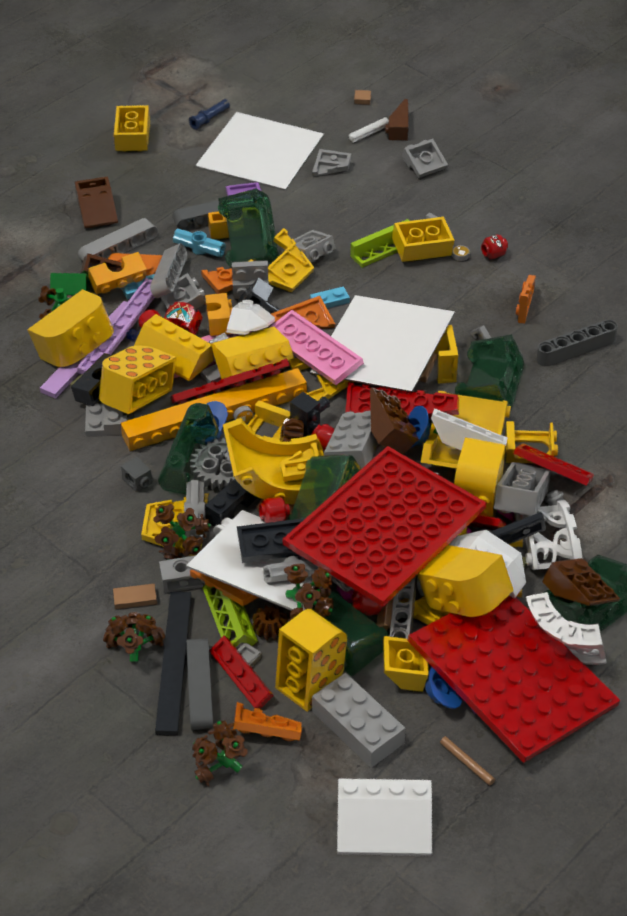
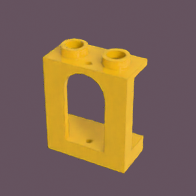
M448 325L434 351L438 355V383H453L457 381L458 351L453 327Z
M258 400L255 404V415L247 426L254 430L255 433L263 422L278 426L279 429L272 438L280 440L282 424L286 418L290 419V411Z
M506 421L505 437L508 438L505 446L506 463H533L513 454L515 442L543 443L549 448L547 454L551 456L558 455V445L554 444V442H557V431H553V423H550L549 431L514 430L513 421Z

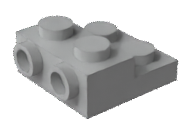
M433 139L423 140L418 144L408 145L404 148L402 157L407 166L413 168L418 178L441 171L448 166Z
M311 230L293 239L296 242L297 248L305 254L310 262H314L320 256L328 255L336 249L333 236Z
M268 261L232 262L234 299L239 300L240 296L258 277L269 284Z
M187 273L178 279L174 291L161 297L167 309L174 302H185L194 306L193 310H196L206 303L204 300L206 294L202 288L198 289L200 285L195 277L191 279Z
M103 403L95 404L94 406L86 404V437L122 435L121 422L128 421L127 415L124 412Z

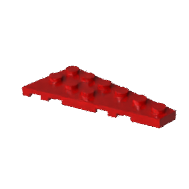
M286 358L275 364H267L258 369H252L224 378L218 382H211L202 387L192 388L171 395L170 399L172 403L177 402L180 405L189 402L188 399L192 397L196 399L206 397V393L211 391L215 394L224 391V387L230 386L235 388L246 384L245 381L247 380L248 383L261 380L263 375L267 378L280 374L281 369L290 365Z
M348 382L346 412L363 413L371 411L370 389L372 387H370V384L358 386L353 382ZM381 386L375 388L379 391H385L390 396H396L401 402V408L408 416L416 406L426 408L429 419L432 417L434 408L449 415H459V397L455 394L438 392L426 394L425 391L421 390L407 392Z

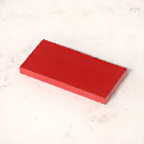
M524 443L517 446L513 454L586 486L594 477L591 472Z

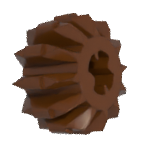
M286 418L281 427L280 441L290 442L291 439L304 437L302 420Z
M265 604L264 609L258 608L257 613L253 614L252 626L254 631L257 632L258 637L264 636L265 640L272 637L275 640L276 636H279V629L288 623V616L284 613L282 607L276 609L275 604L272 607H268Z

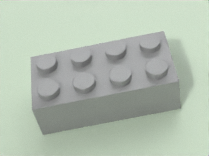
M371 411L363 413L346 412L342 414L324 451L328 473L359 472L372 460L378 442L371 431Z
M512 462L497 485L494 509H498L502 513H519L523 517L536 514L548 492L551 470Z
M344 673L312 696V712L370 768L405 744V727L347 673Z

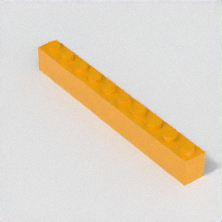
M296 368L121 422L122 437L129 451L140 449L190 433L198 413L208 402L218 401L223 403L228 412L226 421L234 419L233 414L235 410L241 406L250 407L254 413L255 404L258 400L273 406L292 401L302 392L307 393V382L299 369Z

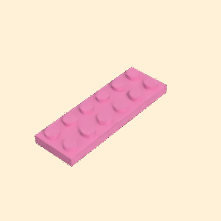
M293 310L270 326H274L289 340L295 357L335 385L364 364L360 356Z

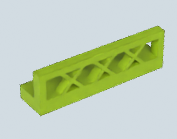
M394 225L352 242L350 245V257L363 268L397 253L396 247H388L394 244L392 240ZM377 250L384 251L382 253H374ZM363 256H364V257H369L368 259H366V260H364V261L361 259V257H363Z
M204 585L202 588L221 638L226 636L230 639L231 632L235 631L236 638L231 641L235 647L241 642L251 646L258 642L245 607L224 596L222 591L218 589L215 595H212V588ZM223 600L221 611H219L217 608L219 601ZM226 615L229 616L227 627L223 624Z

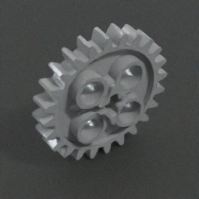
M222 438L221 442H218L217 439H214V443L207 442V446L200 444V449H195V454L191 455L190 467L193 478H198L199 481L204 482V487L211 485L213 490L216 486H219V490H222L223 486L229 485L235 479L225 438Z

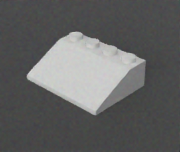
M338 779L337 854L432 856L431 780Z

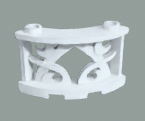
M565 500L556 501L557 505L539 507L536 514L541 512L544 520L550 525L563 529L555 534L553 542L540 533L525 538L528 553H526V563L532 570L549 568L552 562H556L557 555L570 560L582 558L580 539L574 535V529H577L573 514H570V506ZM514 512L515 521L527 518ZM560 538H564L567 540L565 542L560 540V545L557 544ZM549 551L553 553L552 562L539 564L538 552L544 553L543 560L548 557Z
M548 592L526 596L530 611L538 625L552 638L563 643L583 664L601 665L607 663L598 624L585 625L565 620L553 607Z

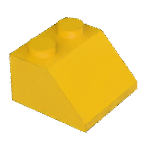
M384 636V673L401 689L423 692L428 678V662L407 639Z

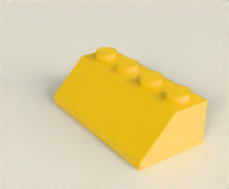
M157 314L143 324L134 346L153 347L176 356L174 373L188 381H191L213 362L211 343Z
M274 326L211 343L221 379L252 369H258L267 364H275L286 358L288 360L294 358L289 340Z

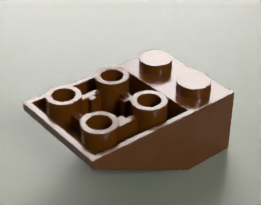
M108 176L74 181L76 198L84 228L118 223Z
M372 387L370 389L371 431L378 444L384 447L389 446L397 452L404 454L419 440L415 433L416 429L409 422V416L401 408V402L396 396H390L385 391H379Z
M582 558L552 562L542 581L555 596L588 606L620 600L614 590Z

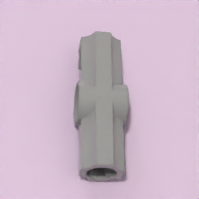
M199 480L187 482L184 512H186L187 508H193L197 518H200V515L203 514L205 519L204 482ZM196 529L185 532L187 537L195 536L196 538L201 537L203 539V534L197 535Z
M290 556L282 563L264 566V580L267 584L287 581L288 575L284 572V569L293 564H304L308 577H312L314 571L318 570V566L307 559L299 560L296 556Z

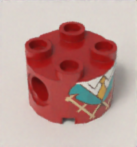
M174 302L172 306L168 307L164 319L196 335L203 317L199 310L197 312L193 310L194 306L191 304Z

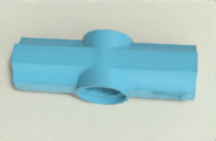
M177 228L173 236L174 243H182L184 246L192 248L193 253L198 255L208 253L222 257L226 249V243L207 238L206 233L202 231L191 233Z

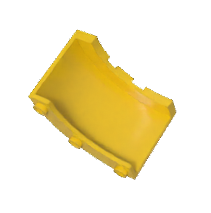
M438 391V393L450 394L446 391ZM458 395L459 415L452 416L499 435L503 434L505 418H509L511 406H508L507 401L503 400L501 402ZM432 423L429 439L423 445L421 463L457 468L461 450L448 448L442 443L439 435L433 433L435 426Z
M242 418L223 424L233 475L245 490L262 499L282 497L285 504H307L326 501L329 482L332 481L328 473L322 445L316 434L291 439L290 442H281L278 438L258 436L254 430L244 423ZM316 443L323 476L283 482L280 462L288 457H292L300 450L302 452L310 448V444Z

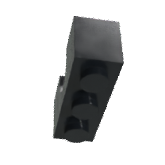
M104 353L71 386L75 401L94 406L99 401L102 362L112 355Z
M234 479L205 504L206 519L214 527L221 525L224 518L234 519V512L239 503L249 507L259 497L245 490Z

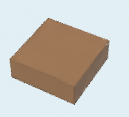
M355 90L354 104L369 105L371 91Z

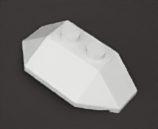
M242 300V302L232 308L226 333L246 335L249 334V331H258L268 327L275 321V317L259 304H253L251 300Z
M434 408L431 419L442 443L448 448L462 450L465 437L506 446L507 437Z
M483 530L459 535L449 544L451 546L501 554L514 590L509 595L515 599L525 586L526 579L521 552L489 531Z

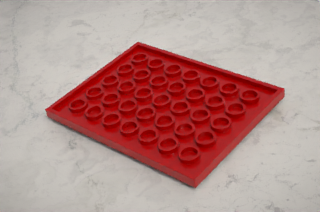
M387 446L283 538V545L316 566H321L335 578L384 607L486 509L487 502Z
M508 595L495 609L480 616L468 617L449 613L411 633L407 639L416 651L523 763L617 707L620 703V699L563 643L552 638L538 625L531 611L516 597L514 599Z

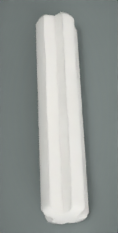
M384 117L350 133L349 140L354 143L384 129L385 125L389 124V119Z

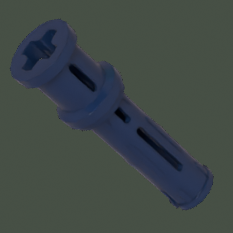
M223 99L206 111L201 110L196 116L189 117L188 122L191 128L198 130L201 125L209 123L211 118L230 108L229 102L224 104L228 100Z

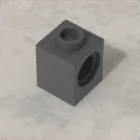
M138 457L121 466L122 479L136 493L152 484L151 469Z

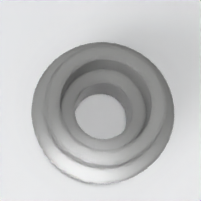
M554 490L547 493V498L544 499L545 503H548L549 506L557 505L556 501L564 500V493Z

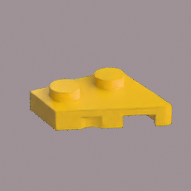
M316 443L310 444V448L302 452L300 450L292 457H288L280 462L283 482L323 476Z

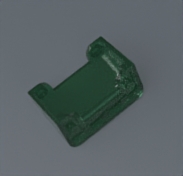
M255 188L218 198V211L227 218L231 250H228L225 255L228 266L232 267V262H248L250 259L253 261H268V263L275 261L279 257L277 244L273 241L276 233L268 195Z
M512 334L472 341L467 351V356L473 366L467 384L459 382L455 387V394L501 402L504 400L508 402V406L512 407L524 369L523 356Z
M195 403L187 409L158 476V483L162 489L186 494L187 482H190L191 477L189 473L184 472V469L195 443L204 445L208 437L217 438L220 431L209 405Z
M348 454L312 456L310 460H307L301 487L292 514L289 515L288 520L307 518L357 474L361 467L355 458Z
M596 555L588 562V565L614 590L620 598L619 601L588 606L555 596L549 589L543 593L548 592L553 607L565 620L585 625L598 624L601 632L627 613V564Z
M331 591V595L328 598L333 599V610L324 619L346 633L345 661L347 666L345 671L353 677L384 651L383 638L389 635L383 627H379L359 610H356L338 592Z

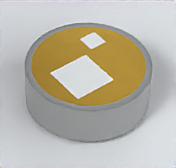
M458 245L453 248V259L465 261L469 258L470 250L468 247Z
M241 406L235 410L233 417L235 420L242 418L244 423L247 424L253 418V412L250 407Z

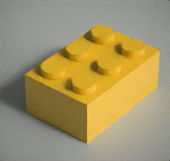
M149 105L117 106L114 126L115 151L148 150L150 130Z
M444 217L394 223L392 240L402 262L452 255L454 238Z

